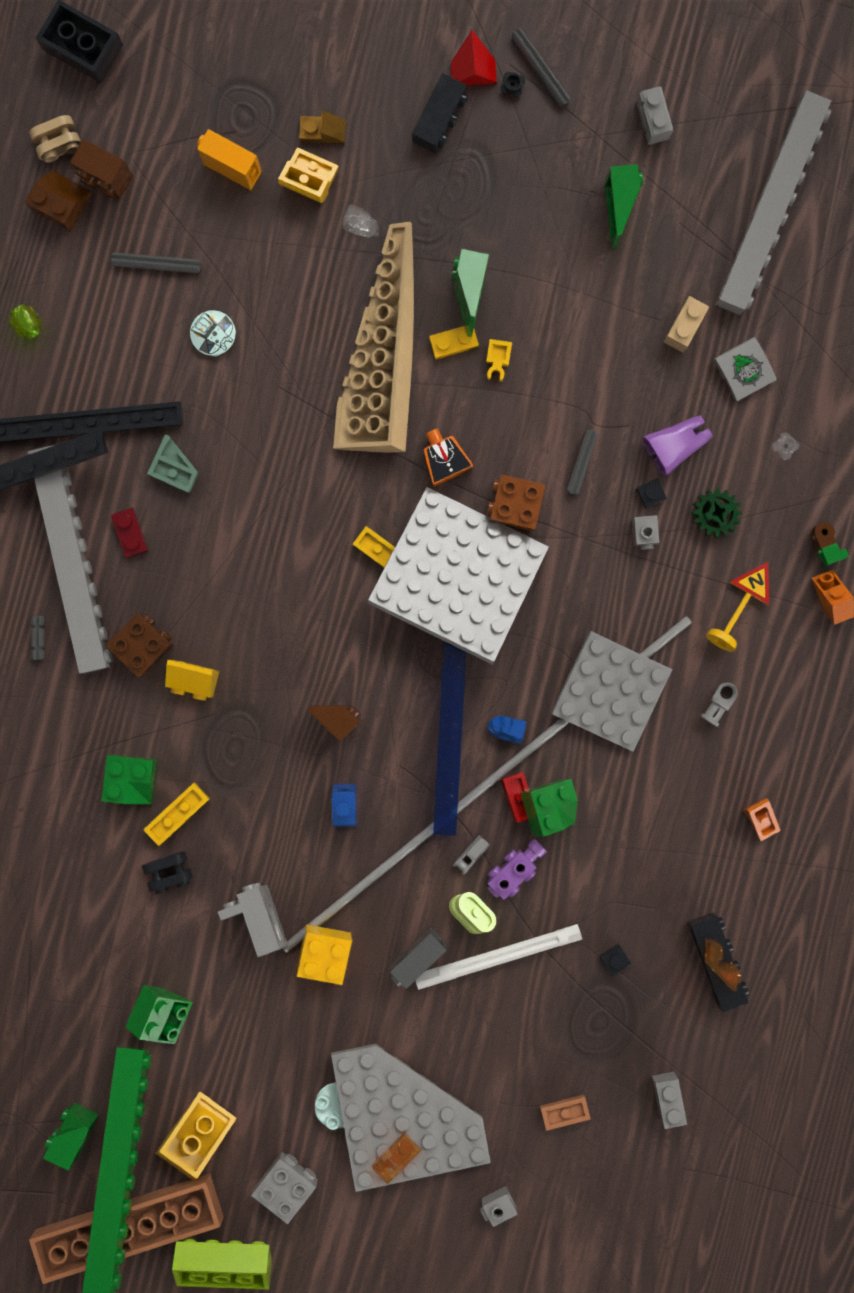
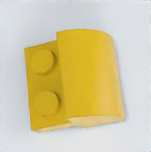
M297 148L291 160L287 161L281 172L278 183L283 187L323 203L338 172V165Z

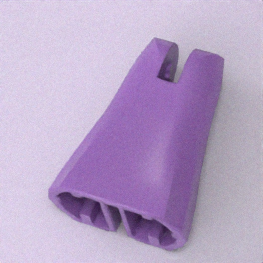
M701 415L643 436V445L650 457L655 454L657 455L653 462L662 475L667 476L713 437L709 428L697 433L698 435L694 433L693 430H697L705 423Z

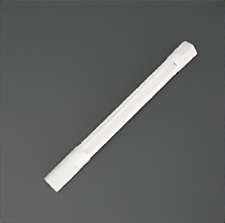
M578 924L569 926L555 932L426 970L416 979L418 990L457 977L582 940Z

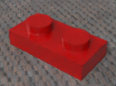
M524 772L500 779L514 823L528 819L520 792L529 790Z

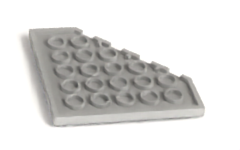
M377 1044L331 1053L356 1192L491 1163L482 1115L464 1105L463 1102L439 1088L435 1083L411 1069L410 1066L392 1056Z

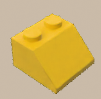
M168 660L165 687L171 688V693L184 695V692L193 693L192 698L206 701L207 697L211 698L214 695L219 671L177 660Z

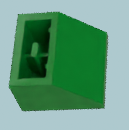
M143 985L125 1027L139 1040L175 1044L193 1002L163 988Z

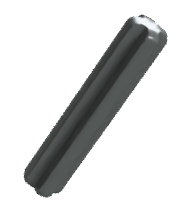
M588 429L585 433L567 488L569 494H579L598 436V432Z

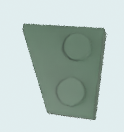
M165 434L147 474L190 494L199 472L174 441Z

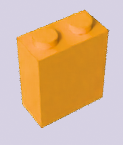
M208 129L206 134H202L197 142V150L203 164L243 187L252 190L262 172L257 155Z

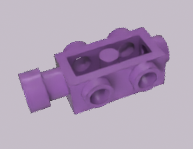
M535 838L528 844L529 848L524 853L520 849L517 852L514 850L510 851L504 858L506 863L501 868L495 866L489 872L488 876L490 878L487 881L490 886L488 890L496 898L501 896L505 900L508 896L510 898L513 897L520 889L518 886L524 880L528 882L536 874L534 871L536 865L533 862L538 857L541 858L547 850ZM523 864L525 868L520 872L516 870V866ZM506 880L508 881V886L503 888L500 886V882Z

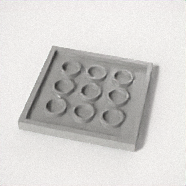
M589 631L551 714L634 752L672 669Z

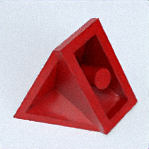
M471 30L451 61V77L467 86L497 84L495 59L475 32Z

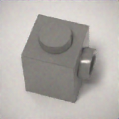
M657 515L634 517L631 520L633 546H640V550L654 549L653 545L660 543Z
M506 1186L482 1198L481 1213L485 1221L490 1220L493 1227L518 1215L516 1204Z

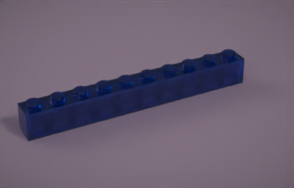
M445 641L443 646L433 834L456 836L466 651Z

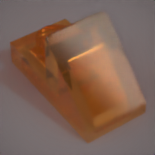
M404 1132L389 1148L377 1157L372 1168L389 1184L421 1152V1148ZM389 1157H390V1159L393 1161V1163H395V1165H393V1164L388 1160Z

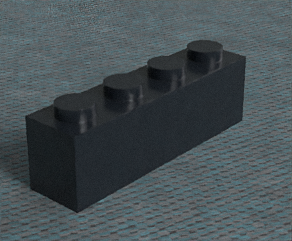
M712 912L687 921L719 1009L722 1012H726L748 1004L747 996L750 995L746 983L740 980L739 974L742 971L738 961H734L731 952H734L730 939H726L723 931L726 930L723 919L721 917L718 918Z

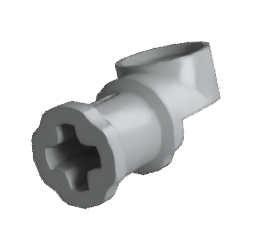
M728 682L719 684L711 699L712 703L705 714L702 713L700 717L718 727V721L724 712L730 709L738 695L736 687ZM725 686H729L733 691L729 699H723L720 695L721 689Z

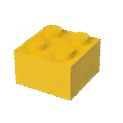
M306 924L297 964V977L342 985L352 944L351 932Z

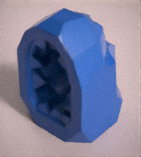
M502 715L496 716L488 723L487 729L496 738L521 744L526 721Z

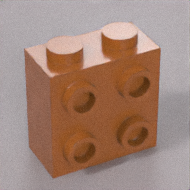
M501 474L499 480L495 479L492 493H496L494 502H489L487 515L491 516L490 521L534 531L546 485Z

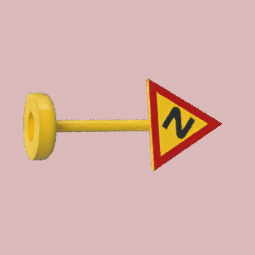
M768 562L729 582L745 591L746 594L725 630L713 628L706 634L707 639L717 647L730 652L736 649L737 642L729 633L751 596L769 606Z

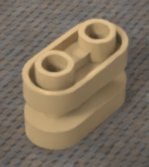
M59 116L37 125L29 131L32 142L40 144L36 147L40 160L53 162L60 155L65 153L72 154L77 151L81 140L78 133L71 132L75 128L71 116Z

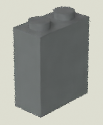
M429 926L391 963L390 973L392 975L390 978L397 986L400 987L402 985L407 989L447 951L446 941Z

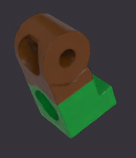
M827 522L814 526L810 533L823 567L849 557L846 548L839 549L834 538V527Z

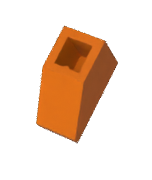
M833 570L812 577V583L823 610L834 625L854 617V597Z

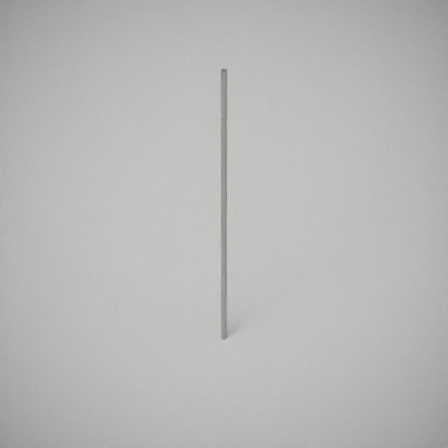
M685 616L640 654L647 658L651 657L692 622ZM560 718L308 925L320 927L570 722ZM305 927L287 941L288 946L283 948L286 953L303 940Z

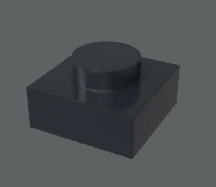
M658 478L636 488L645 509L667 499Z
M619 944L600 955L612 976L632 965Z

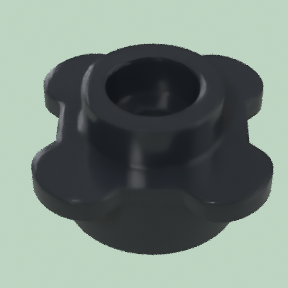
M506 72L504 74V83L500 86L501 92L503 94H513L514 97H520L522 85L525 84V77L515 72Z

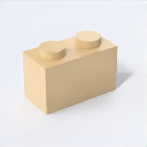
M689 296L668 332L664 343L683 353L690 344L709 306Z

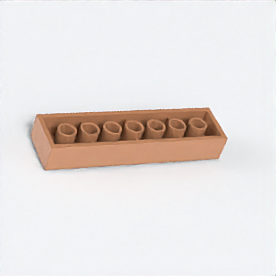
M209 1173L194 1180L190 1179L129 1199L132 1200L130 1214L126 1218V1224H128L129 1228L127 1238L123 1240L122 1248L125 1249V1258L219 1228L224 1215L211 1174ZM94 1211L38 1228L32 1234L29 1242L43 1284L85 1271Z

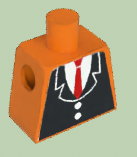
M434 429L426 434L431 446L423 449L433 487L473 469L471 461L453 436L443 439L439 429Z

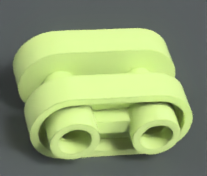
M467 892L456 895L450 900L449 910L451 914L470 933L480 934L494 929L496 925L495 914L474 893Z

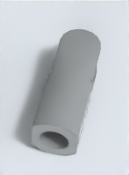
M478 835L452 866L459 868L462 871L461 874L464 875L490 847V844ZM466 855L472 859L469 864L462 860Z

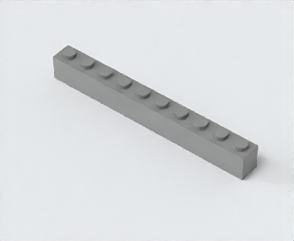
M807 90L801 97L715 304L716 306L741 315L745 309H750L754 300L751 294L753 289H758L763 277L760 276L762 268L766 269L771 259V255H768L770 248H774L778 242L780 235L777 234L779 226H784L789 214L785 213L788 205L792 206L797 193L794 190L796 185H801L806 172H803L805 164L809 165L814 155V151H811L813 144H817L821 138L823 131L820 130L822 123L826 124L832 110L828 108L832 100Z
M52 446L28 451V454H32ZM64 468L34 480L79 674H86L111 668L110 662L113 659L111 651L105 646L107 632L100 622V618H102L101 607L99 604L96 605L95 596H97V589L95 583H91L90 579L92 567L90 561H86L84 553L87 552V545L84 538L81 539L79 530L82 529V524L79 516H76L74 509L77 507V502L69 488L72 485L71 477Z

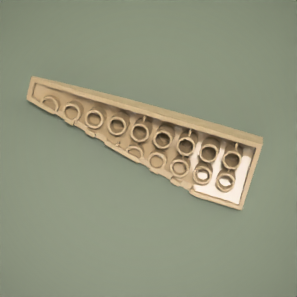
M410 222L389 225L382 249L383 259L381 264L377 266L375 273L378 275L374 287H371L369 293L371 300L369 306L365 307L355 341L357 344L354 355H351L349 362L351 368L348 377H345L342 385L345 387L343 395L339 397L337 402L333 449L382 453L405 452L414 322L412 223Z

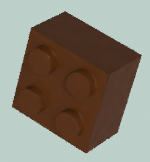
M85 139L82 140L70 162L75 169V174L81 178L80 181L90 188L93 186L100 188V192L109 198L115 196L121 200L133 177L123 159Z

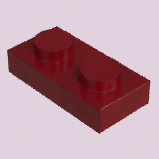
M134 508L111 515L125 558L149 551Z

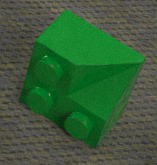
M118 754L107 755L101 801L121 804H152L158 759Z
M559 779L520 792L533 836L544 837L562 831L575 823L578 800L571 779Z
M74 1103L70 1109L66 1108L60 1118V1121L63 1122L60 1130L56 1128L44 1146L47 1152L43 1159L69 1171L80 1156L99 1114L77 1103Z

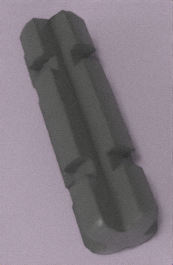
M31 616V625H33V629H31V647H33L31 659L42 660L44 659V650H42V647H44V629H42L44 616Z

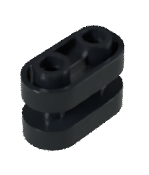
M185 851L141 865L144 874L151 873L153 880L147 882L150 892L154 891L156 895L168 891V886L176 884L178 888L190 884L189 879L193 878L191 868L184 870L182 862L188 860ZM173 866L175 873L162 877L160 870Z

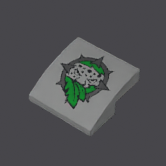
M755 337L714 358L722 379L726 380L735 401H739L777 380L764 351Z

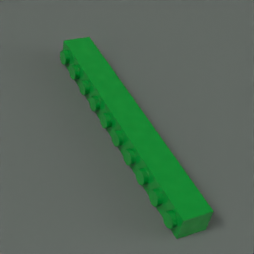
M124 1046L117 1047L82 1293H115L121 1285L122 1275L119 1274L120 1264H123L125 1258V1249L122 1248L123 1240L127 1238L129 1228L128 1224H126V1218L130 1214L132 1200H129L130 1190H133L135 1184V1175L132 1174L133 1167L138 1161L136 1145L142 1133V1127L139 1126L140 1117H143L145 1111V1103L142 1101L143 1094L146 1093L148 1088L146 1072L151 1065L150 1049Z

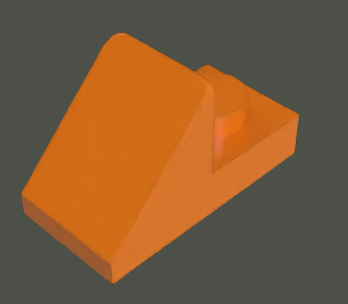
M767 798L761 799L743 809L760 841L781 831Z

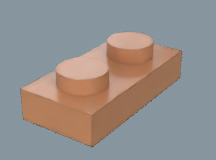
M584 1095L540 1106L546 1131L591 1119Z

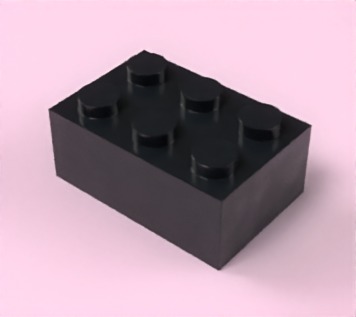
M61 0L56 2L36 36V40L42 50L99 83L104 79L123 46L117 32Z

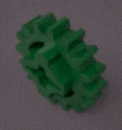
M716 488L713 494L709 489L705 491L706 497L702 494L698 496L701 502L693 503V506L697 508V510L691 512V515L697 516L693 524L699 523L698 531L705 529V536L713 533L714 538H718L721 532L723 537L728 535L727 529L733 532L736 530L733 524H740L741 522L737 519V516L742 514V511H737V507L741 503H734L733 500L736 496H727L728 490L721 494L720 489ZM718 499L725 501L727 505L720 503ZM707 502V510L702 514L703 506ZM720 510L721 514L713 516L712 512ZM731 512V518L728 524H726V517L728 513ZM708 521L713 523L715 525V528L709 526L706 522Z

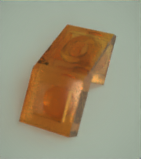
M706 939L705 962L732 991H737V984L741 983L740 970H738L734 963L719 962V960L723 959V947L720 946L716 939Z

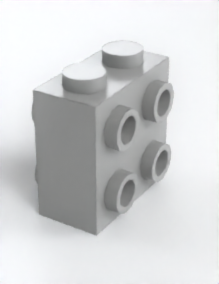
M281 1152L256 1184L251 1196L288 1224L315 1190L318 1179L312 1170L301 1167L294 1156Z

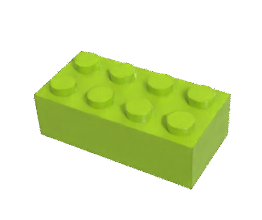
M184 1239L182 1242L176 1241L172 1267L176 1285L185 1287L269 1290L272 1265L270 1247L260 1241L252 1242V1244H243L241 1241L236 1240L229 1241V1243H220L217 1240L196 1242L194 1239Z

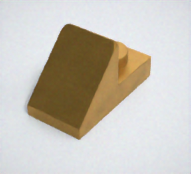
M322 111L321 117L300 116V142L345 144V119L326 111Z

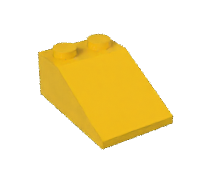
M199 1092L156 1151V1154L192 1180L197 1179L237 1118Z

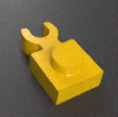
M489 340L486 363L492 364V367L487 372L488 380L491 379L493 372H498L500 374L499 381H503L505 373L502 366H509L512 342Z

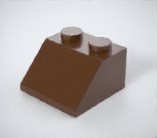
M51 170L34 183L24 202L31 211L71 232L92 191Z
M313 705L307 709L340 742L362 721L359 718L361 713L352 705L349 707L347 705Z

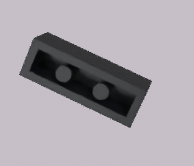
M441 74L412 132L413 143L434 153H437L439 147H444L448 139L446 133L449 127L453 128L458 119L456 113L459 107L463 108L467 102L466 84L446 74Z

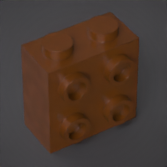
M137 613L105 645L138 678H142L174 646L170 641L172 637L164 629L159 631L154 626L156 621L147 613L145 615Z

